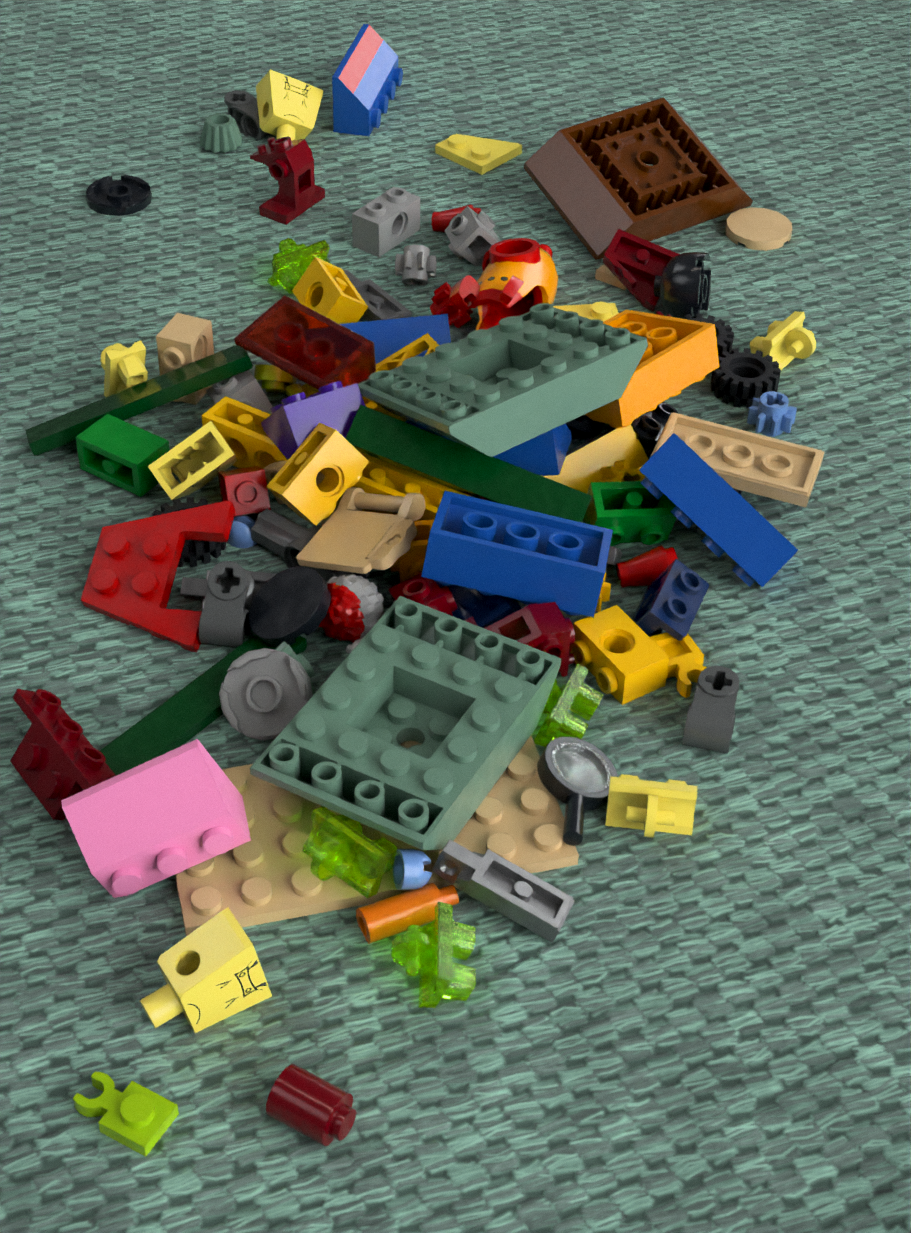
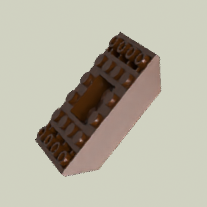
M664 97L561 129L524 163L523 167L595 260L604 257V253L618 228L647 241H652L751 206L753 202L690 125Z

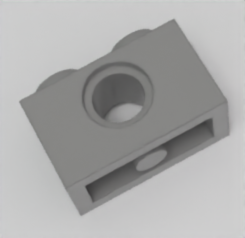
M392 187L352 213L353 247L377 257H381L420 230V197L407 192L403 188Z

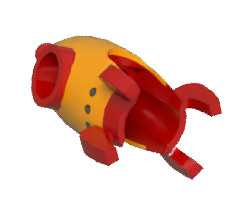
M528 238L508 239L495 243L489 249L490 263L482 272L478 281L472 276H465L454 285L449 299L458 304L464 298H467L469 300L467 308L478 307L479 322L476 330H487L499 325V321L503 318L520 316L530 312V308L534 305L542 303L553 304L557 292L558 275L552 259V249L546 244L539 245L536 240Z

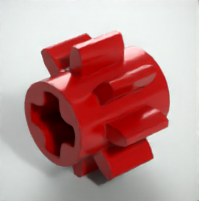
M446 282L433 291L435 296L431 300L434 303L430 305L432 315L448 314L449 326L454 323L457 328H460L471 320L470 314L473 313V310L467 308L469 303L467 298H464L458 304L449 299L453 287Z

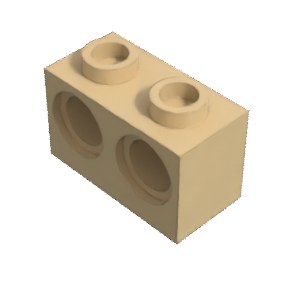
M177 313L156 336L160 375L214 354L212 321ZM212 385L173 401L197 405L207 393L206 390L212 387Z

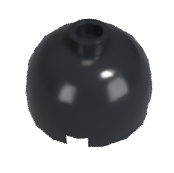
M682 253L670 259L663 269L662 276L656 275L654 280V296L660 297L661 306L666 314L684 319V315L690 314L692 318H696V314H700L701 310H708L711 293V270H704V261H711L708 253Z

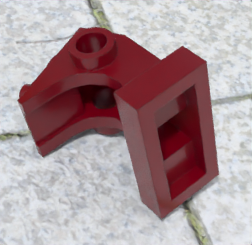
M287 136L275 140V137L267 139L268 144L266 146L265 144L258 145V151L250 155V159L269 167L271 176L278 180L279 185L278 193L259 206V213L263 217L287 225L325 198V188L315 185L314 159L305 139L291 140Z
M556 602L527 605L484 628L561 658L559 672L562 677L568 676V665L575 663L573 653H569L570 644L575 642L574 627L569 618L563 617ZM473 616L464 620L477 625Z

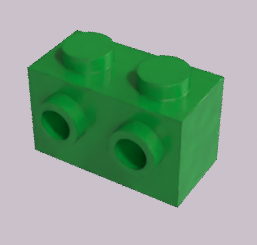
M106 414L75 437L80 469L140 497L159 483L148 466L170 450L168 440L110 414Z
M641 481L591 482L587 494L591 495L592 499L584 516L583 523L613 530L610 546L631 542L653 545L668 539L677 519L670 511L676 505L665 494L658 500L640 483Z

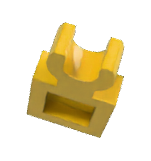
M667 632L651 636L650 638L669 656L667 678L675 676L678 693L685 698L690 697L691 682L697 683L701 671L707 668L703 666L704 654L688 633L681 641H678Z

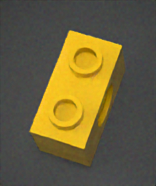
M317 257L313 259L292 290L300 302L299 308L313 322L311 326L355 323L360 320L368 308L343 269Z
M318 423L266 487L299 517L317 526L320 521L328 518L336 508V502L343 493L360 480L363 474L362 470L370 461L337 430ZM325 468L324 480L316 485L317 474Z
M618 605L595 613L594 618L588 616L573 623L575 642L570 645V653H573L576 665L579 667L585 666L595 676L596 682L603 693H611L623 705L666 685L669 656Z

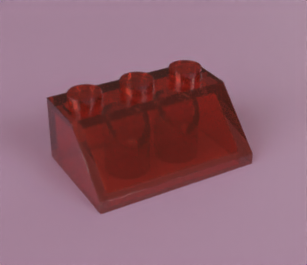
M283 296L234 338L236 345L316 389L337 381H342L343 387L355 383L359 384L368 380L369 376L376 372L374 342L287 296Z

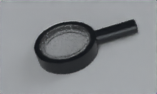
M558 737L553 739L541 754L537 763V771L545 788L555 798L566 804L563 840L566 844L575 846L579 845L583 840L585 810H595L605 805L608 801L610 776H618L610 759L591 743L575 737Z

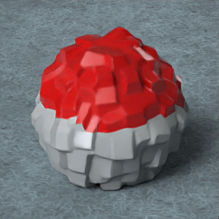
M355 574L334 576L327 582V589L331 592V603L326 617L318 627H322L330 638L354 643L357 640L363 639L385 614L382 603L384 598L382 593L377 591L378 587L362 576H356Z

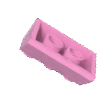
M198 739L61 800L62 809L91 874L113 898L134 894L141 889L251 841L243 796Z

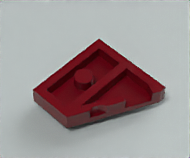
M618 228L604 253L603 263L643 307L654 311L660 301V297L654 296L656 275L662 276L665 265L670 259L680 254Z

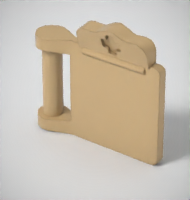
M359 487L348 488L344 492L336 511L297 555L298 564L300 566L366 574L372 569L385 570L390 568L399 557L410 550L411 541L418 534L414 521L421 519L424 514L425 498L419 493H407L405 497L365 493ZM365 509V510H375V511L393 512V513H397V515L384 514V513H375V512H365V511H362V510Z

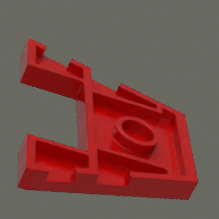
M222 501L102 527L81 596L83 605L117 621L147 631L157 638L166 639L180 645L183 649L190 652H197L201 645L199 640V623L202 611L166 608L185 540L228 542L236 512L232 501Z

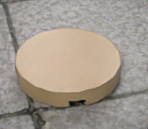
M751 207L739 209L731 213L726 220L725 230L726 236L737 245L738 242L745 244V248L767 251L778 249L784 246L785 242H789L792 235V223L786 216L777 211Z

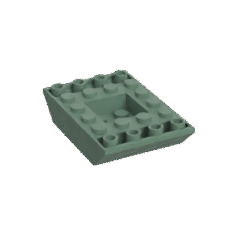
M542 303L532 306L530 312L520 316L503 318L499 321V325L492 328L472 331L467 335L468 338L461 341L441 344L435 348V352L423 357L408 358L397 368L389 371L374 372L369 376L368 380L359 383L358 387L364 398L396 416L488 457H493L621 398L648 347L647 338L630 333L628 329L615 328L603 324L601 320H591L579 316L576 312L563 311L554 308L552 304Z
M399 596L250 767V774L421 850H443L449 840H455L537 728L560 669L561 658ZM405 741H416L421 745L405 748L400 744Z

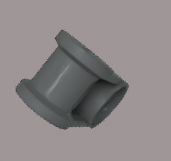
M239 90L225 94L224 102L228 106V115L235 118L240 133L245 136L254 137L256 141L270 135L262 131L259 126L257 98L251 96L248 92Z
M222 561L216 564L209 573L205 603L199 623V640L201 644L237 648L243 644L245 635H250L249 609L254 597L255 581L252 575L238 563ZM233 576L240 580L239 586H232L230 591L224 588V582L232 581Z
M711 666L701 671L693 702L688 709L682 745L728 754L736 717L735 703L739 690V678L734 671L723 666Z

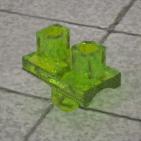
M291 238L280 241L279 252L274 254L272 259L273 274L268 278L267 283L273 287L281 285L289 294H292V290L315 257L330 263L327 258L330 246L325 240L309 246L303 243L297 245Z
M577 663L567 683L561 689L557 686V680L555 679L543 710V714H547L534 739L535 744L547 747L551 739L558 737L582 739L589 724L568 711L571 710L589 721L604 696L583 683L589 672L588 669Z
M323 806L312 810V830L302 850L313 859L310 868L311 873L322 881L329 880L336 875L367 899L378 894L382 876L393 867L397 847L384 837L374 841L370 840L362 834L363 828L360 822L342 814L336 816Z
M439 901L435 906V920L432 923L423 926V928L418 925L408 926L407 933L397 936L391 945L393 961L405 967L407 975H419V1008H436L441 998L466 1001L476 985V969L453 962V957L467 961L476 942V927L453 921V905Z

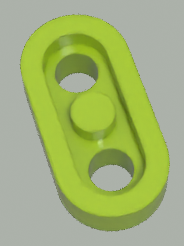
M255 365L254 378L266 392L285 393V389L289 385L296 384L297 370L288 366Z

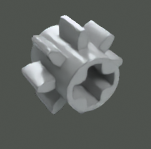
M407 245L404 247V254H396L395 275L402 276V283L405 285L420 284L425 286L428 284V277H436V256H429L430 249L426 246Z

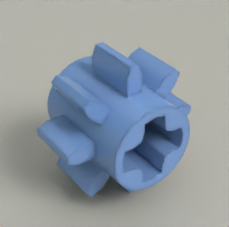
M775 391L765 392L760 396V399L753 398L752 406L749 407L747 423L756 424L755 432L766 436L775 437L783 432L790 433L791 426L795 422L797 408L788 406L789 399L786 395Z

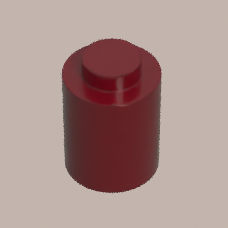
M295 1064L287 1066L281 1072L272 1086L266 1102V1114L323 1146H328L334 1138L339 1141L343 1140L351 1130L356 1118V1110L352 1108V1094Z

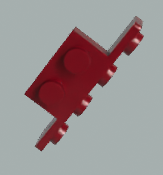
M17 689L12 698L32 724L10 762L52 819H67L62 809L61 800L116 775L106 764L105 756L94 748L83 735V728L61 707V701L56 695L43 689H38L36 692Z

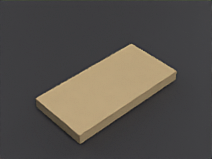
M671 412L651 456L675 433L732 488L807 507L825 452Z

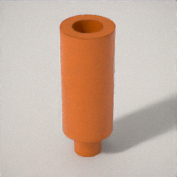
M429 883L422 888L409 890L357 908L356 918L366 941L370 944L444 918L445 908L459 904V896L454 885L438 889L434 883Z

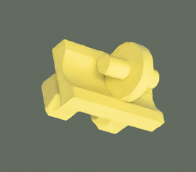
M795 311L784 321H774L768 326L766 337L756 336L750 341L751 353L755 354L759 350L763 352L762 357L769 354L773 357L772 362L777 361L781 370L794 358H808L816 349V340L812 331L803 328L804 312Z
M142 341L135 342L130 348L120 343H115L102 351L100 362L105 370V397L147 381L148 371L145 368L146 348Z
M621 774L619 777L610 776L605 826L644 830V837L654 838L655 831L692 835L697 786L687 785L685 781L669 779L667 782L640 780L638 776Z

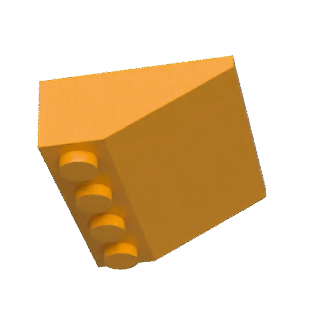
M627 309L603 322V324L615 328L628 329L630 333L647 338L648 347L622 397L585 415L593 421L607 423L613 428L627 427L642 414L655 410L657 405L663 401L679 395L684 388L703 380L705 375L720 367L715 324Z

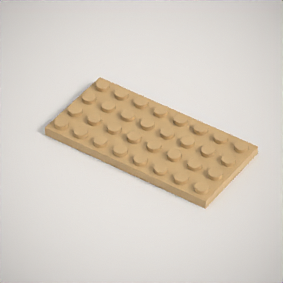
M532 735L457 835L454 842L471 852L484 855L489 849L527 872L537 873L578 865L579 854L575 846L568 845L563 840L564 816L557 799L545 788L539 778L537 763L540 756ZM405 741L400 745L409 748L413 745L421 744L416 741ZM253 764L222 769L243 796L251 841L188 868L179 874H175L186 936L226 908L230 909L243 928L371 904L409 891L397 890L394 884L392 866L393 857L397 849H415L424 852L431 859V864L424 866V871L432 872V876L427 884L434 883L438 889L451 885L432 871L442 850H421L250 774V767Z

